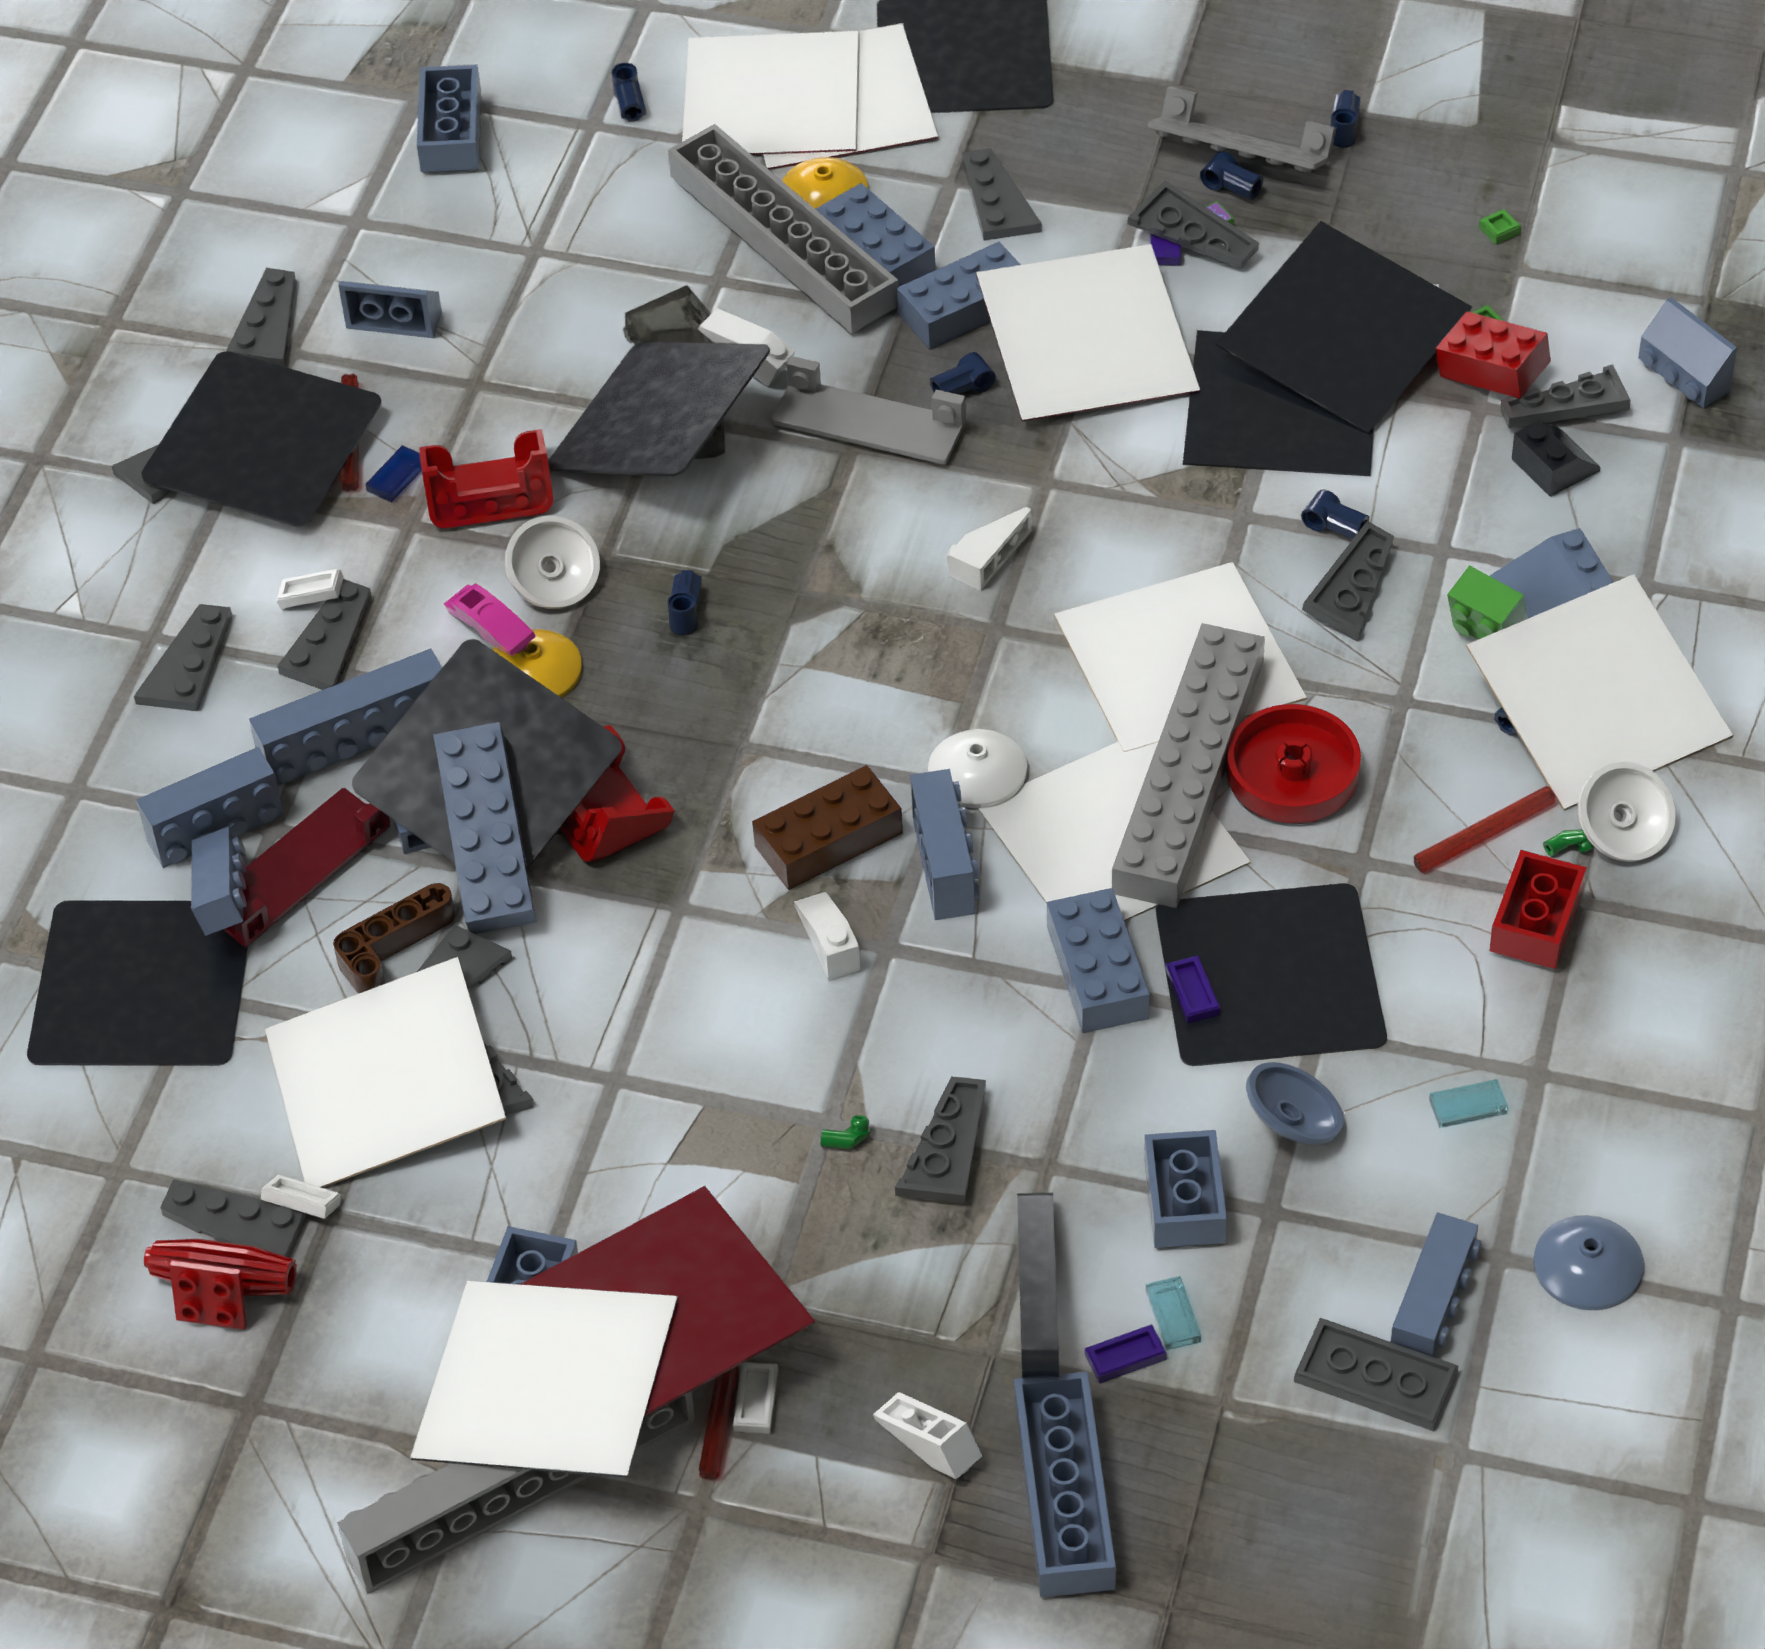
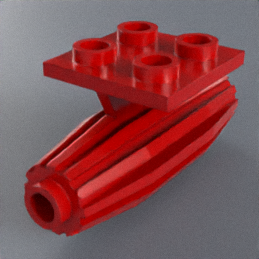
M205 1239L156 1240L152 1247L148 1246L144 1254V1267L148 1268L149 1274L170 1281L172 1284L176 1320L243 1330L247 1326L244 1296L289 1295L293 1290L297 1275L295 1259L242 1244Z

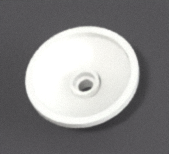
M541 516L524 523L513 534L506 548L505 569L511 585L522 598L542 608L562 609L580 602L593 589L599 576L600 557L594 540L582 526L560 516ZM550 564L553 566L554 572H546L544 565Z
M973 729L956 733L943 740L930 756L928 772L950 769L952 781H959L961 801L958 802L960 806L966 808H986L1007 801L1021 789L1027 776V760L1021 747L1010 737L992 730Z
M1633 762L1608 764L1598 769L1587 779L1579 796L1578 815L1581 827L1591 844L1610 858L1625 862L1644 860L1660 851L1672 835L1676 818L1672 795L1664 781L1656 773L1643 765ZM1615 812L1620 813L1622 817L1621 822L1615 819Z

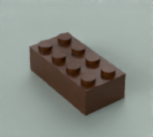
M868 765L752 821L755 848L788 890L903 834L902 808Z

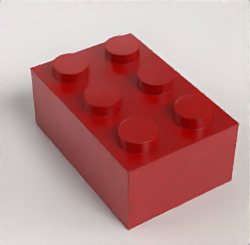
M1468 311L1436 347L1440 377L1519 399L1522 398L1551 362L1547 332Z
M1520 850L1492 925L1489 951L1556 969L1583 895L1587 867Z

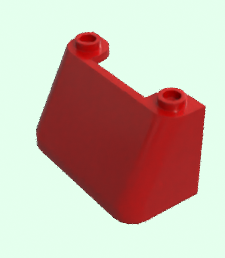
M542 429L525 431L516 437L513 446L515 457L453 466L451 453L446 447L441 445L419 447L422 476L431 522L440 528H452L547 512L553 504V491Z
M612 725L603 727L619 738L621 742L619 755L560 828L580 858L586 862L599 861L667 828L675 813L670 803L661 796L651 798L647 805L620 769L619 765L625 753V744Z

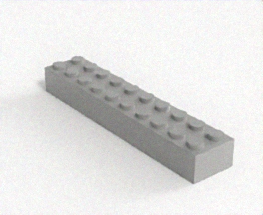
M716 124L668 150L671 177L850 333L853 334L898 307V279Z
M1205 623L1201 624L1112 867V888L1115 895L1177 908L1227 768V751L1230 739L1235 729L1243 722L1264 662V636Z
M692 1391L645 1416L635 1452L696 1421ZM447 1463L444 1467L429 1475L419 1476L410 1485L396 1492L383 1495L370 1506L362 1510L350 1512L337 1524L347 1561L368 1594L592 1475Z

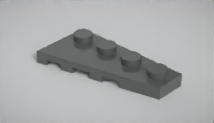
M992 149L962 152V162L983 240L1042 232L1041 221Z
M273 268L265 269L226 351L285 367V354L289 341L288 330L291 325L290 314L291 308H293L296 285L294 272Z
M343 579L339 597L325 601L278 664L279 674L321 690L337 685L339 674L343 673L346 665L347 653L349 649H352L355 642L354 635L357 627L361 626L371 600L370 588Z
M951 1076L934 1109V1116L929 1126L925 1127L915 1153H912L907 1162V1169L903 1177L899 1178L895 1186V1196L966 1204L986 1093V1080Z

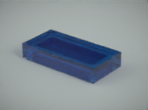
M402 445L365 483L366 491L392 503L422 471L420 453Z

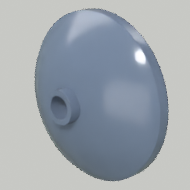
M1268 1062L1255 1067L1248 1076L1246 1092L1254 1112L1270 1129L1279 1135L1297 1143L1319 1145L1331 1142L1341 1131L1344 1118L1338 1101L1328 1088L1307 1072L1288 1064Z
M1579 1215L1562 1219L1544 1231L1535 1247L1534 1270L1541 1286L1557 1301L1576 1309L1591 1311L1617 1306L1636 1291L1642 1278L1644 1262L1638 1243L1622 1226L1602 1217ZM1587 1247H1590V1248H1594V1249H1596V1250L1590 1251V1250H1588V1249H1586V1248H1587Z

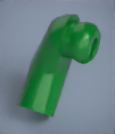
M1583 829L1564 830L1543 842V847L1549 856H1554L1574 844L1578 845V849L1582 853L1594 848Z
M856 1115L850 1122L851 1126L844 1131L823 1129L820 1141L821 1147L854 1148L869 1137L871 1132L869 1119L863 1115Z

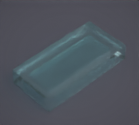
M1497 1079L1433 1092L1429 1095V1102L1439 1128L1507 1114L1508 1105Z
M1181 1276L1146 1284V1294L1165 1350L1200 1343L1201 1333Z

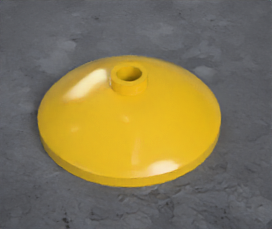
M819 157L806 160L793 167L782 179L787 186L814 209L860 183L868 188L866 176L858 167L845 160L833 157Z
M531 629L536 637L529 642L525 650L514 654L512 657L497 647L492 649L561 698L576 686L582 673L581 655L576 645L566 636L551 630Z

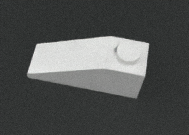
M718 308L698 328L700 332L714 343L768 345L770 353L754 375L766 387H769L785 371L790 356H793L795 353L793 348L772 331Z
M1025 507L965 534L958 544L952 545L948 551L949 576L981 591L1031 533L1032 509Z
M827 892L794 901V906L828 981L861 971L859 945L848 921Z
M900 1392L873 1414L879 1424L928 1465L954 1479L966 1473L982 1457L966 1422Z

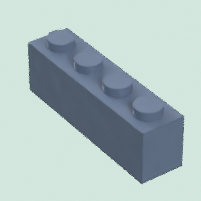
M229 826L192 840L191 909L205 936L243 922V908L247 906L243 890L246 889L243 873L246 872V866L242 856L246 855V851L239 836L234 837Z
M1439 1212L1436 1213L1393 1323L1392 1343L1434 1357L1437 1347L1444 1348L1449 1333V1327L1445 1326L1448 1317L1452 1319L1456 1317L1460 1304V1298L1456 1296L1459 1288L1466 1290L1471 1275V1269L1467 1267L1470 1260L1477 1261L1481 1250L1482 1241L1477 1239L1478 1224Z

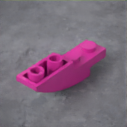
M476 583L472 586L467 584L444 603L450 614L478 630L485 641L511 657L525 650L529 642L536 637L535 633L513 611Z

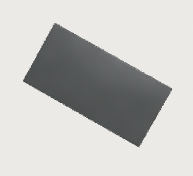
M1320 1318L1294 1374V1382L1433 1431L1458 1374L1459 1366Z

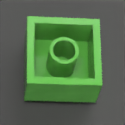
M1470 565L1447 594L1453 626L1457 632L1466 637L1471 635L1479 640L1528 619L1525 599L1522 593Z

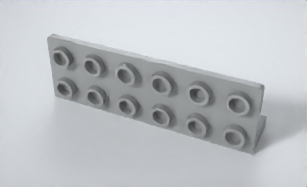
M1172 86L1167 87L1162 115L1148 121L1147 127L1155 129V134L1160 136L1172 137V134L1183 136L1182 140L1187 143L1200 144V141L1211 143L1210 148L1219 151H1227L1228 148L1238 150V155L1247 158H1255L1256 155L1266 157V162L1274 165H1283L1284 162L1294 164V169L1302 172H1311L1312 169H1318L1329 162L1336 133V127L1307 121L1299 149L1192 122L1198 93Z
M790 356L786 364L788 387L772 416V424L944 465L947 463L966 423L965 396L935 390L932 396V410L823 385L821 384L820 362Z

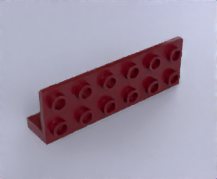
M341 788L246 867V872L243 873L246 889L243 890L247 906L243 908V922L223 930L246 948L390 827L389 816L371 803L365 804L346 788Z

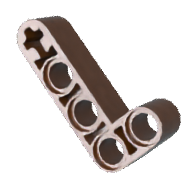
M442 883L430 884L342 931L335 937L333 946L339 970L358 994L385 984L381 961L446 927L454 920L455 909L450 888Z

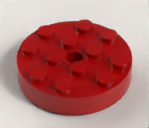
M1302 704L1276 705L1252 714L1235 729L1227 751V779L1236 798L1246 808L1260 817L1284 823L1316 822L1340 810L1354 795L1360 777V746L1352 730L1341 719L1325 710Z

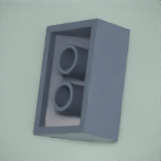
M339 282L338 287L346 329L434 338L442 315L438 291L358 282Z
M1670 297L1642 334L1638 358L1646 366L1651 367L1660 374L1668 383H1671L1683 392L1687 398L1693 400L1704 409L1730 392L1737 347Z

